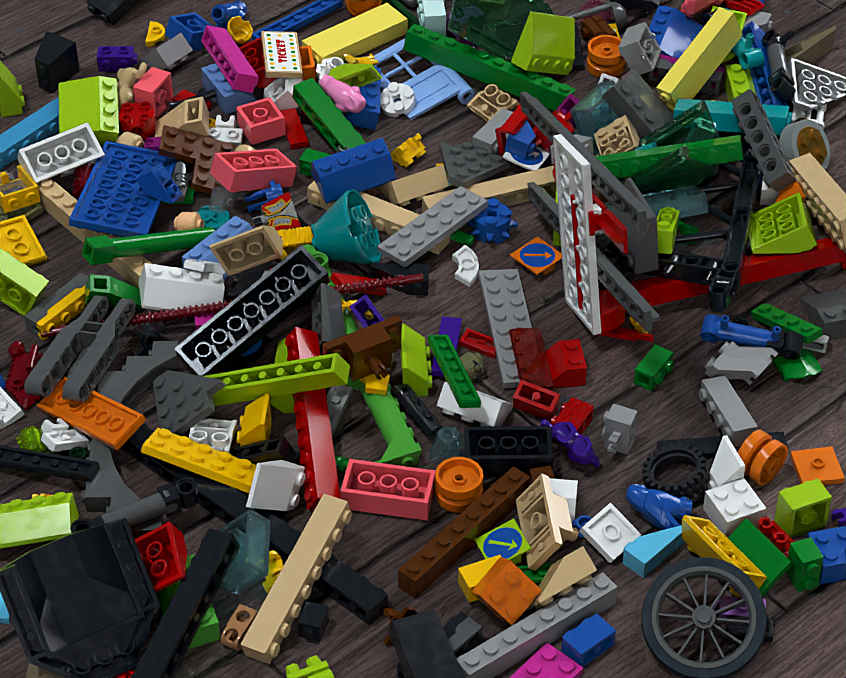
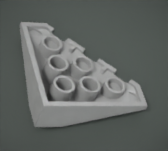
M790 58L788 61L789 74L794 78L795 85L793 87L796 89L794 96L791 98L793 105L812 110L817 106L826 105L830 101H837L846 96L845 76L794 58Z

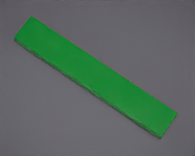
M428 335L427 342L459 408H479L481 406V399L449 336Z

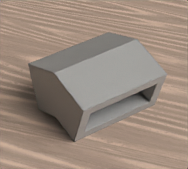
M823 335L812 341L824 344V346L803 342L802 348L825 353L830 336Z

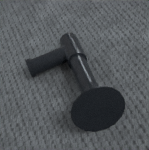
M201 88L198 92L199 94L176 102H170L165 99L167 110L170 112L188 99L203 97L204 100L217 97L215 89L206 91Z

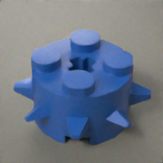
M491 198L488 200L489 207L468 221L467 224L473 227V231L470 234L474 235L477 240L485 243V240L495 241V244H498L510 237L511 229L518 227V223L511 220L513 212L506 205L500 203L498 199Z

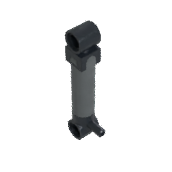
M772 29L763 36L761 41L766 46L771 75L768 77L770 90L782 102H787L794 96L796 89L793 87L795 85L794 78L789 74L784 48L787 41L795 36V33L789 30L781 36Z
M188 477L177 480L175 488L172 483H168L158 487L157 493L90 520L78 519L74 521L70 527L71 533L122 518L127 519L131 528L163 514H166L167 517L182 512V508L189 509L196 506L199 500L197 483L194 479Z

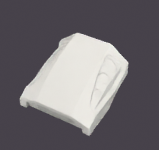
M204 418L190 428L189 438L194 442L207 444L215 450L229 453L237 428V420L228 421Z

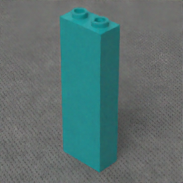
M678 99L675 105L673 128L693 129V120L701 117L716 123V131L745 133L738 125V122H740L739 118L732 111L734 108L732 102ZM762 104L775 134L781 135L782 130L792 122V113L789 112V106Z

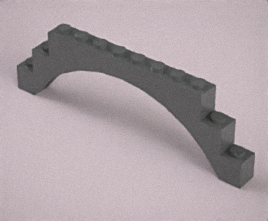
M153 341V348L149 350V356H127L126 365H122V371H106L95 386V391L129 408L138 396L153 385L152 381L167 370L177 371L179 369V357L174 349L178 346V341ZM90 437L92 440L88 441L87 445L90 456L86 457V460L99 462L100 468L91 483L83 481L86 489L81 492L82 503L86 504L87 512L108 513L140 500L124 483L117 472L112 459V447ZM163 515L131 527V532L135 539L163 525Z

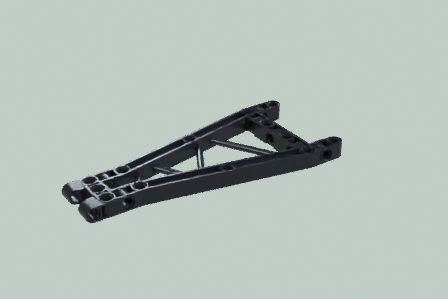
M720 131L716 137L741 136L743 150L741 170L728 162L690 168L650 205V208L657 217L660 209L672 207L681 212L689 203H692L729 224L730 227L726 230L676 236L675 244L727 237L723 259L673 251L672 254L658 253L659 269L639 273L710 285L709 307L718 311L728 307L741 282L757 191L762 174L757 167L758 160L751 154L750 150H752V147L748 145L744 138L746 133ZM724 170L739 177V182L709 185ZM737 190L732 217L697 198L699 194ZM611 241L602 253L620 273L621 271L634 273L632 268L628 267L625 256H621L620 249ZM598 279V289L607 290Z

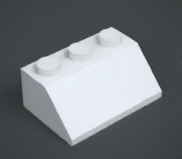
M444 382L437 406L443 408L442 412L454 416L455 413L462 415L461 419L473 423L476 420L481 422L480 426L497 427L502 425L513 409V403L477 390L476 392L481 399V406L479 408H459L448 383Z

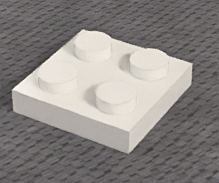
M611 503L579 530L609 563H612L623 553L624 547L629 542H633L641 536L637 529Z

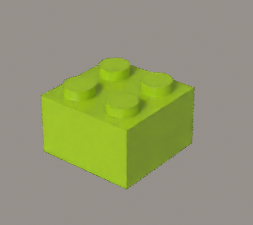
M819 479L805 481L802 484L785 488L779 491L774 521L791 538L825 527L832 496Z

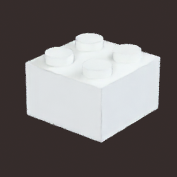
M745 478L705 491L703 509L713 524L727 538L745 518L749 519L758 528L759 519L765 517L766 507Z

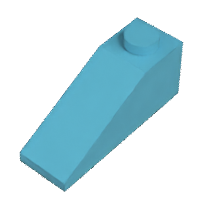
M682 525L639 536L633 542H629L623 549V564L644 578L685 543L682 539Z

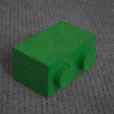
M811 537L790 543L788 558L793 564L785 572L797 592L817 587L824 558Z

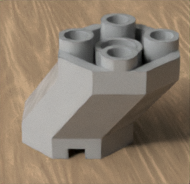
M726 341L718 351L720 353L717 359L712 357L704 366L706 369L705 374L709 378L725 375L727 379H742L750 385L753 382L751 377L756 379L771 363L773 359L771 355L776 357L778 352L772 347L738 346L734 341L731 343Z

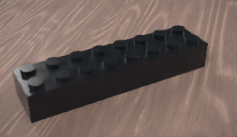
M300 245L174 349L179 359L194 375L207 376L221 373L311 299L321 283L328 285L330 283L328 272Z

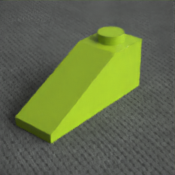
M342 64L330 69L329 76L334 77L336 80L359 88L382 79V76L372 64Z

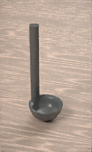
M609 2L565 17H572L578 20L612 9L619 30L627 21V12L621 4Z

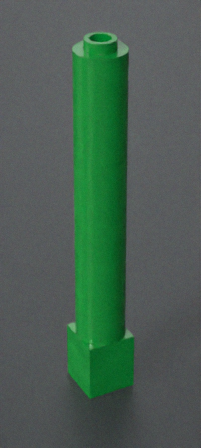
M202 227L109 239L106 235L88 237L84 240L82 256L90 265L112 263L114 258L192 249L215 230L212 227Z

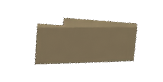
M836 26L811 35L786 48L787 63L790 58H794L808 64H813L831 51L836 34Z

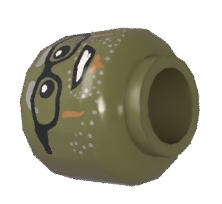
M467 351L460 357L471 382L484 372V359L479 353L476 352L474 354Z

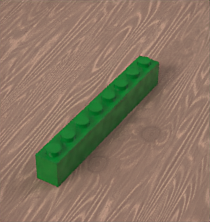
M736 135L595 156V158L616 178H624L743 160L741 136Z

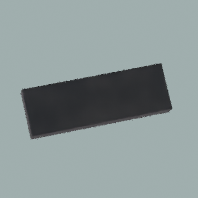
M408 384L394 385L391 392L428 436L440 435L444 431V427Z

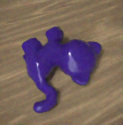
M546 419L540 422L541 426H551V437L567 449V456L572 462L579 465L592 464L597 468L599 467V457L595 455L589 437L579 434L571 422H558L555 425H552Z

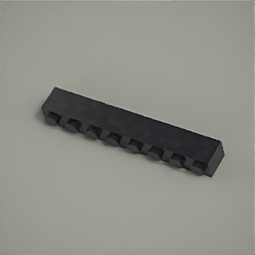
M209 529L205 537L202 538L200 547L191 560L185 578L181 580L176 593L172 596L167 611L161 617L155 634L152 635L145 653L140 658L138 667L130 678H174L240 547L233 533Z

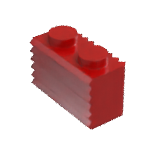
M571 397L568 403L564 402L562 404L560 414L553 416L550 423L555 425L558 422H571L577 432L582 435L593 420L594 406L585 401L582 402L578 398Z

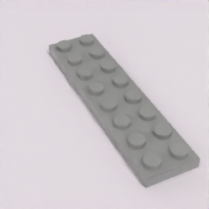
M518 269L479 270L478 278L491 337L493 338V346L496 350V359L503 389L517 388L520 380L544 387L545 380Z

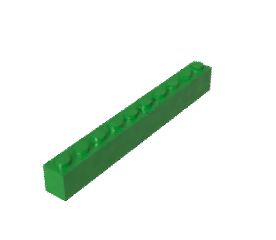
M414 24L406 32L403 50L486 84H495L499 89L520 97V93L528 92L533 98H537L545 108L556 111L570 93L572 95L575 94L576 89L567 84L559 83L552 78L544 77L533 71H526L502 58L460 43L438 32L428 30L421 25Z

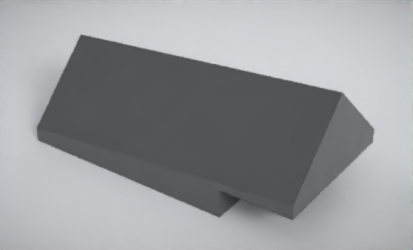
M325 283L320 284L311 299L312 331L318 332L321 356L323 355V343L345 335L340 293Z

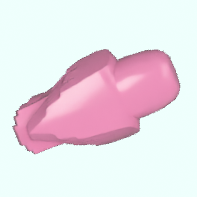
M328 74L324 75L319 81L322 90L342 112L359 113L365 107L366 100L361 95L359 87L349 86Z

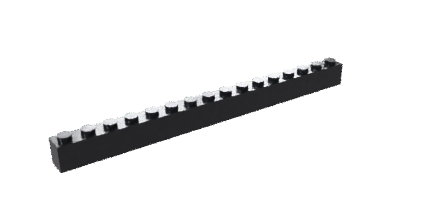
M145 423L120 447L168 483H172L174 487L177 480L188 477L194 479L197 483L199 505L265 552H278L284 564L286 563L302 534L299 530H294L283 519L274 516L268 509L246 507L248 497L241 493L239 489L142 453V445L154 432ZM331 554L328 561H325L319 579L315 580L313 586L369 626L384 613L385 608H388V594L382 588H378L370 583L365 576L357 574L349 565L337 560L333 554Z

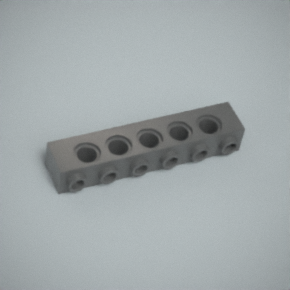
M748 89L731 100L734 107L732 111L740 120L738 122L739 127L746 133L744 138L748 145L752 147V150H750L751 154L759 162L757 167L765 176L763 178L764 183L768 188L772 187L776 192H779L795 182L796 178L759 97L751 89Z

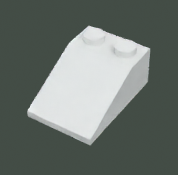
M284 460L257 463L246 507L280 511L293 510L300 500L298 493L300 486L305 481V467Z

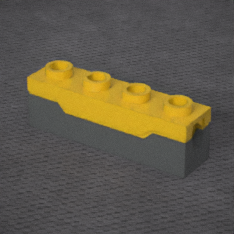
M82 272L27 313L24 316L27 331L45 341L48 337L41 338L40 330L42 334L45 331L49 333L51 328L67 324L71 319L83 312L88 305L85 304V286L89 276Z

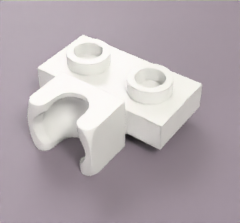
M217 115L216 127H209L208 137L235 144L236 147L242 145L243 129L236 128L235 116L232 115L229 121L223 122L221 115Z
M57 418V424L44 420L40 429L41 441L53 452L86 448L89 440L77 429L68 430L69 425L60 418Z

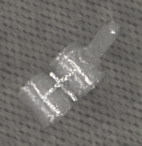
M223 185L212 189L209 209L218 213L224 212L226 207H234L239 199L245 200L244 195L249 196L253 193L240 191L231 193Z

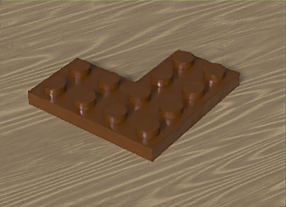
M164 125L158 154L194 164L190 189L227 198L229 191L210 174L215 153L234 152L236 145Z

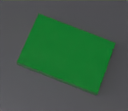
M747 518L728 537L767 576L758 589L762 597L793 564Z

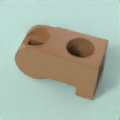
M239 604L222 633L221 644L240 651L242 649L240 644L258 611Z

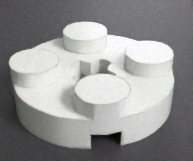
M390 83L380 95V106L383 112L390 117H399V114L403 113L405 115L408 114L416 103L413 89L402 83ZM397 98L401 99V101H396V103L394 102V100Z

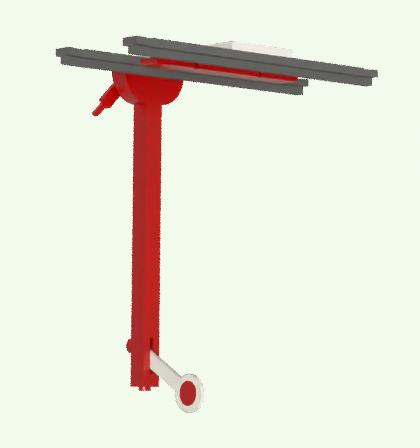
M528 92L520 93L521 111L554 144L555 158H553L554 168L552 176L557 184L558 204L544 188L539 187L535 182L527 183L529 201L561 237L566 303L593 335L652 342L654 338L651 334L639 333L638 330L619 327L625 321V312H628L645 332L651 331L652 322L660 321L659 314L651 306L709 293L710 285L662 277H654L632 283L627 281L595 244V233H604L624 254L628 253L627 227L592 192V184L630 224H633L639 233L647 231V223L655 221L654 215L537 98H533ZM831 237L816 240L817 245L806 252L746 256L739 286L835 263L846 269V253L838 248L836 241L833 242ZM598 279L607 290L598 289Z

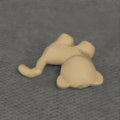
M141 63L139 70L131 67L118 70V112L123 103L135 102L133 86L144 76L147 69L146 63Z

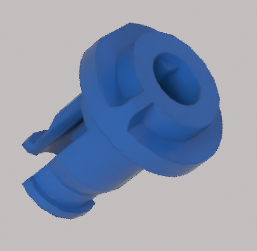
M274 180L269 181L271 187L254 192L249 196L244 195L246 203L267 196L266 201L247 206L249 214L252 213L251 211L260 210L263 204L283 195L280 183L275 184Z

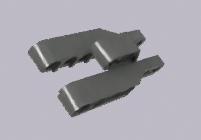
M94 296L80 317L60 330L31 371L24 384L26 394L48 397L79 354L69 369L68 380L63 386V396L61 397L64 400L85 402L120 351V335L135 313L136 305L134 300L122 298L105 323H100L108 311L109 299L106 296Z

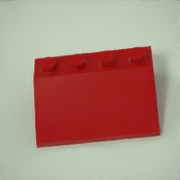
M170 521L135 539L155 593L185 578L187 548L184 536Z

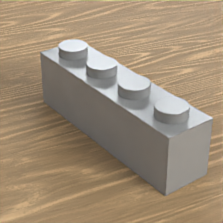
M725 375L701 381V389H699L700 400L704 401L708 413L712 414L717 427H720L723 436H728L734 448L740 447L749 435L758 430L757 424Z

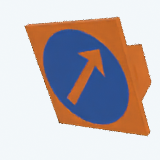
M536 237L511 253L510 257L536 275L543 272L545 276L555 269L557 262L562 260V253L539 237Z

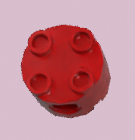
M126 102L121 105V109L118 112L121 135L124 132H131L141 136L143 142L149 136L155 135V112L149 102Z

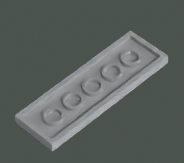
M460 186L377 246L378 252L406 268L489 207L488 200Z

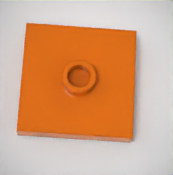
M833 446L791 451L790 458L800 484L819 479L823 485L844 483L845 477Z

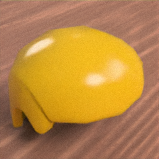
M241 16L232 17L228 21L227 31L234 42L237 44L249 42L253 34L249 21L242 20Z

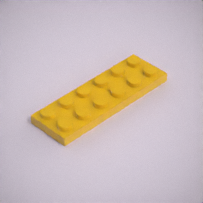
M157 428L145 441L141 452L250 493L257 465L252 464L247 459H239L231 456L228 452L215 450L207 444L194 442L186 436L173 434L164 428Z

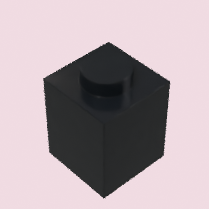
M306 601L298 620L299 637L321 642L329 622V607Z

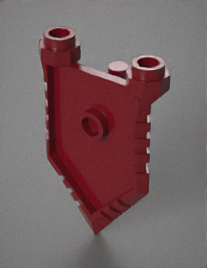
M15 341L8 349L12 363L10 364L5 388L26 410L35 404L36 401L43 398L42 396L28 395L24 389L27 377L43 354L38 353L39 346L32 345L30 352L25 353L24 344Z

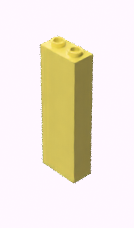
M385 3L302 40V46L311 45L316 67L317 64L322 63L323 59L339 57L345 62L343 54L356 57L405 35L408 31V19L391 5Z
M719 7L656 87L660 99L672 113L678 99H693L742 37V32L734 12Z

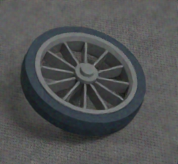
M698 557L686 559L670 566L655 579L644 599L641 625L644 639L651 653L671 673L681 678H729L743 670L759 652L766 634L767 614L760 591L746 573L726 561L716 558ZM705 578L704 605L699 606L687 580ZM708 578H713L726 583V585L709 607L706 606ZM684 583L696 608L692 609L671 595L670 591L679 584ZM729 586L742 598L715 612L713 610ZM667 597L691 613L692 616L660 613L661 606ZM745 604L749 620L716 618V616ZM659 618L693 621L665 635H662L659 626ZM714 623L749 627L743 642H741ZM696 627L678 653L665 641L690 628ZM711 628L739 647L732 654L724 657ZM698 631L702 632L700 662L681 656ZM708 631L721 657L720 660L702 662L704 632Z

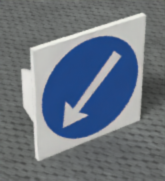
M536 146L533 154H529L525 160L509 152H505L502 158L533 171L540 169L551 153Z

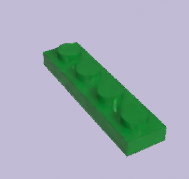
M761 304L751 311V317L770 327L779 326L785 330L784 333L797 332L804 337V343L809 344L823 336L822 328L770 304Z

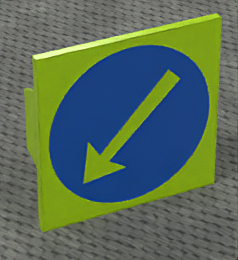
M514 519L475 539L485 559L501 555L502 558L517 564L521 562L522 554L532 550Z

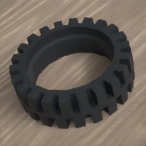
M670 444L668 449L665 446L660 447V452L656 449L653 451V456L649 455L647 461H644L642 476L647 489L660 490L678 498L684 496L691 500L695 498L694 493L699 495L701 489H705L706 483L709 480L708 468L701 451L698 452L697 448H691V445L686 444L683 447V444H678L677 447H674V444ZM685 463L696 468L695 473L689 479L680 483L665 484L655 480L656 474L670 464Z

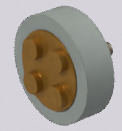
M805 119L791 123L782 130L779 143L787 160L811 153L826 170L830 161V145L825 132L816 122Z

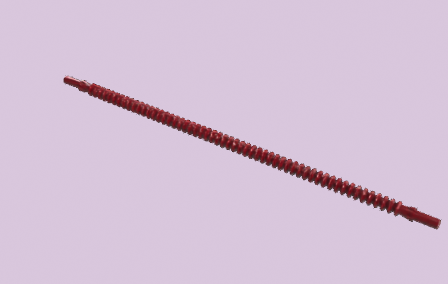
M423 273L408 276L400 274L394 278L388 276V279L382 277L381 280L376 278L375 281L370 279L369 282L365 279L364 282L359 280L358 283L353 281V284L347 282V285L341 283V286H338V284H335L334 287L332 285L329 286L343 295L346 292L350 295L351 292L356 294L357 291L362 293L363 290L368 292L369 289L374 291L375 288L380 290L381 287L386 289L387 286L389 288H392V286L404 287V284L423 282L424 277ZM231 299L230 302L225 300L224 303L219 301L218 304L213 302L212 305L207 303L206 306L201 304L200 307L198 305H195V307L190 305L189 308L185 306L183 309L178 307L177 310L172 308L171 311L166 309L165 312L160 310L159 313L157 311H154V313L149 311L148 314L143 312L142 315L137 313L136 316L133 315L126 327H129L130 324L132 326H135V324L140 326L141 323H153V321L157 323L159 320L164 322L165 319L170 321L171 318L173 320H176V318L181 320L182 317L187 319L190 316L193 318V315L199 317V314L205 316L206 313L211 315L212 312L217 314L218 311L220 312L233 300ZM103 318L100 323H105L106 320ZM62 324L60 327L51 328L49 333L45 331L44 334L40 330L41 338L57 336L60 330L67 325Z

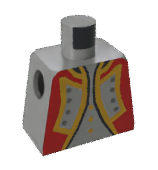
M289 192L263 204L260 208L262 215L252 218L255 228L266 225L274 227L277 231L301 227Z

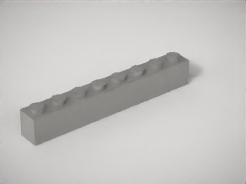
M602 572L457 658L464 678H494L537 652L546 643L550 644L562 637L568 630L575 629L584 619L590 618L596 613L599 615L616 604L618 587Z

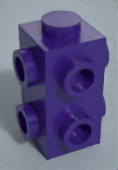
M99 46L97 52L98 71H118L121 68H134L135 64H138V54L134 52V46Z

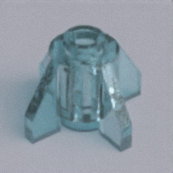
M451 426L438 430L435 433L436 441L429 451L430 461L439 458L440 454L445 458L461 457L459 449L464 447V435Z

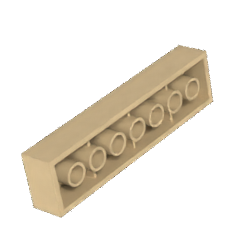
M811 153L788 160L795 178L806 196L805 204L808 210L811 211L813 218H817L819 225H823L826 234H830L832 241H836L838 248L846 253V193Z

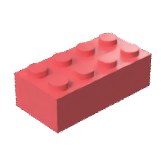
M278 149L223 152L214 154L210 174L227 191L236 193L237 191L271 187L269 181L274 180L275 184L280 183L281 188L292 187L297 166Z
M349 459L340 496L342 500L348 501L350 510L428 521L435 493L436 470Z

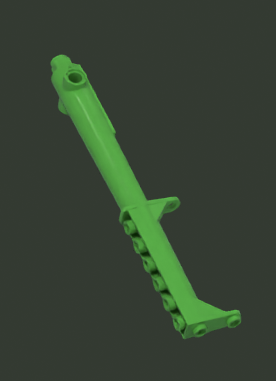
M310 244L303 245L328 272L330 278L332 271L328 264L327 255L316 251L315 247ZM330 280L328 286L332 285L334 287L335 284ZM340 293L341 299L345 301L342 293ZM346 309L343 313L345 335L358 330L351 312ZM348 376L346 386H351L353 389L361 392L388 446L381 460L375 462L406 467L419 465V455H422L421 447L418 442L415 443L412 428L406 425V416L404 412H400L397 398L392 396L390 383L386 395L365 393L363 382L360 379L353 382L350 376Z

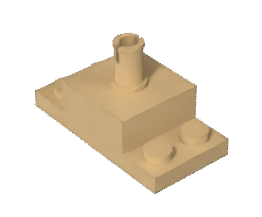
M541 474L516 499L521 531L532 549L526 552L528 568L535 571L563 545L562 543L566 539L574 542L579 534L578 529L572 527L567 499L552 493L549 476Z

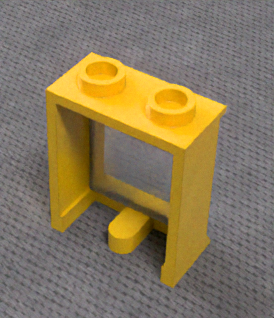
M21 165L17 166L19 179L10 181L9 175L6 172L0 173V206L4 213L41 202L38 185Z

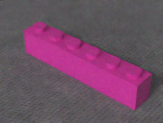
M206 25L201 42L232 89L253 93L254 88L258 84V75L228 31L224 28Z

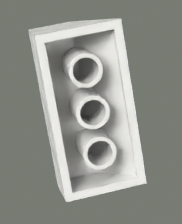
M85 123L20 149L17 159L23 169L37 184L101 158L105 154L90 125Z
M144 263L139 278L142 308L166 311L168 309L171 311L172 308L177 310L178 307L183 309L184 306L189 308L190 305L192 307H195V305L200 307L201 304L206 306L207 303L210 305L213 302L218 304L219 301L223 303L225 287L222 274Z

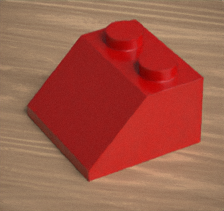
M580 339L558 341L539 356L545 380V389L586 385L587 366Z

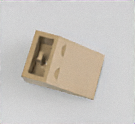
M198 97L185 100L157 120L155 137H161L164 125L208 137L209 111L204 98Z
M626 115L617 118L608 126L594 133L600 155L632 151L638 147L640 141L636 128Z
M584 546L550 566L538 586L542 591L528 606L527 610L532 607L538 610L554 601V598L556 600L592 579L591 574L597 571Z

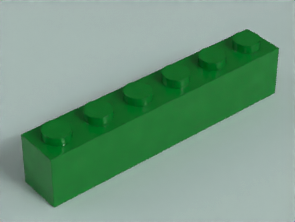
M313 78L293 86L292 98L335 151H337L338 146L344 150L346 146L350 149L366 143L362 135L356 132L351 122L343 116L341 110L333 104L331 98L324 93L320 84L316 83Z

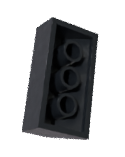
M273 260L241 271L240 275L236 273L232 285H235V288H230L226 299H236L269 271Z

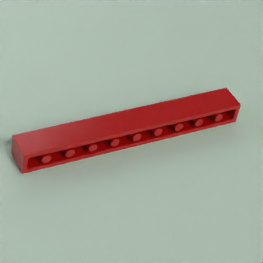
M295 327L286 336L287 361L321 356L318 332ZM325 388L292 394L294 400L293 411L296 416L295 427L298 432V447L300 448V464L305 467L304 498L307 503V510L310 511L315 510L323 494L340 499Z

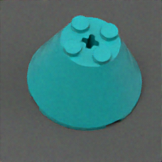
M354 189L347 190L311 225L314 234L312 245L316 250L319 249L321 253L326 254L328 260L367 265L379 263L381 260V253L378 252L377 248L381 244L378 229H373L370 220L373 215L359 192Z

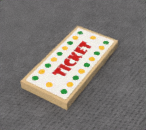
M261 31L266 77L302 78L303 72L297 32Z

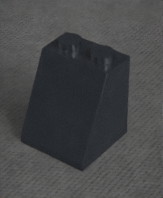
M47 31L34 60L39 88L54 93L58 90L60 82L68 81L80 69L76 42Z

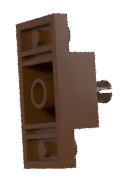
M397 315L323 343V355L338 353L350 365L349 376L353 382L375 374L376 378L381 380L382 377L385 378L389 373L387 368L391 367V353L401 349L402 320Z

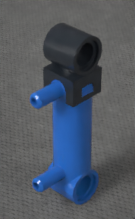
M712 314L706 315L703 319L700 333L701 339L711 343L719 341L731 343L734 341L737 345L747 347H772L778 352L776 357H779L780 353L783 358L789 360L800 358L804 337L797 332L784 333L785 330L779 326L770 327V330L737 324L729 322V316L727 315L722 317Z

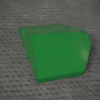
M803 348L801 356L797 360H789L781 355L773 359V363L784 381L811 377L822 373L823 370L812 351Z

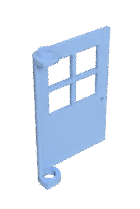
M405 39L374 55L375 60L379 61L377 65L391 57H394L401 64V66L385 75L381 72L382 90L391 83L387 78L403 69L413 77L402 83L410 86L415 94V106L406 114L410 121L457 94L458 100L464 105H467L476 96L475 91L455 70L433 61L430 62L434 66L416 75L408 66L421 60L423 57L417 56L405 63L397 55L404 51ZM470 92L469 96L463 99L464 95ZM397 98L394 100V102L396 103V101H401V99Z

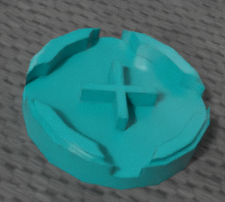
M218 205L203 206L197 211L201 219L204 220V227H212L215 231L230 220L229 211L223 210Z

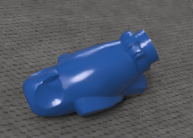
M240 0L214 6L211 16L214 22L217 23L215 27L227 30L228 21L236 16H241L242 20H244L247 6Z
M638 484L630 485L626 492L625 498L630 506L641 513L646 521L661 531L680 526L675 519L682 520L684 515L691 516L692 500H687V497L678 498L669 493L647 489L644 485Z

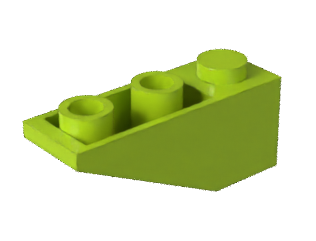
M672 207L660 209L657 216L658 253L672 254L680 210H675Z

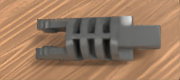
M180 161L175 164L174 173L171 175V178L182 192V195L175 202H184L188 190L186 165Z

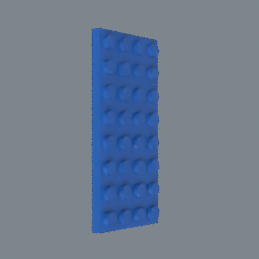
M106 141L102 148L105 156L97 159L69 218V226L124 237L149 234L162 200L146 195L136 179L144 171L160 162L171 176L174 173L175 164L179 160L159 155L158 151Z

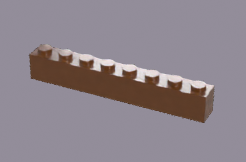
M514 466L398 570V587L415 599L476 544V538L489 532L517 506L516 499L530 486V476Z

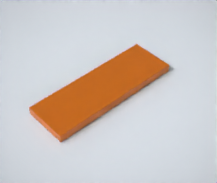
M63 377L48 397H44L36 405L40 411L55 419H62L69 426L117 451L146 421L144 415L94 390L85 402L64 400L61 396H63V386L68 380L67 377Z

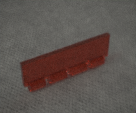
M534 328L510 329L509 335L519 380L553 390L554 384L541 330Z

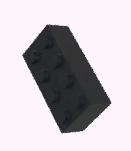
M551 426L464 427V457L477 462L482 468L483 476H503L513 466L528 476L529 469L550 465L553 468Z

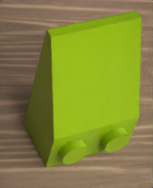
M0 61L1 117L23 114L22 106H25L22 87L17 85L15 76Z

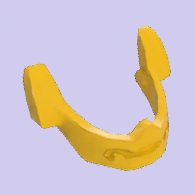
M343 54L345 61L349 64H372L376 66L379 63L372 54L361 58H354L351 55Z

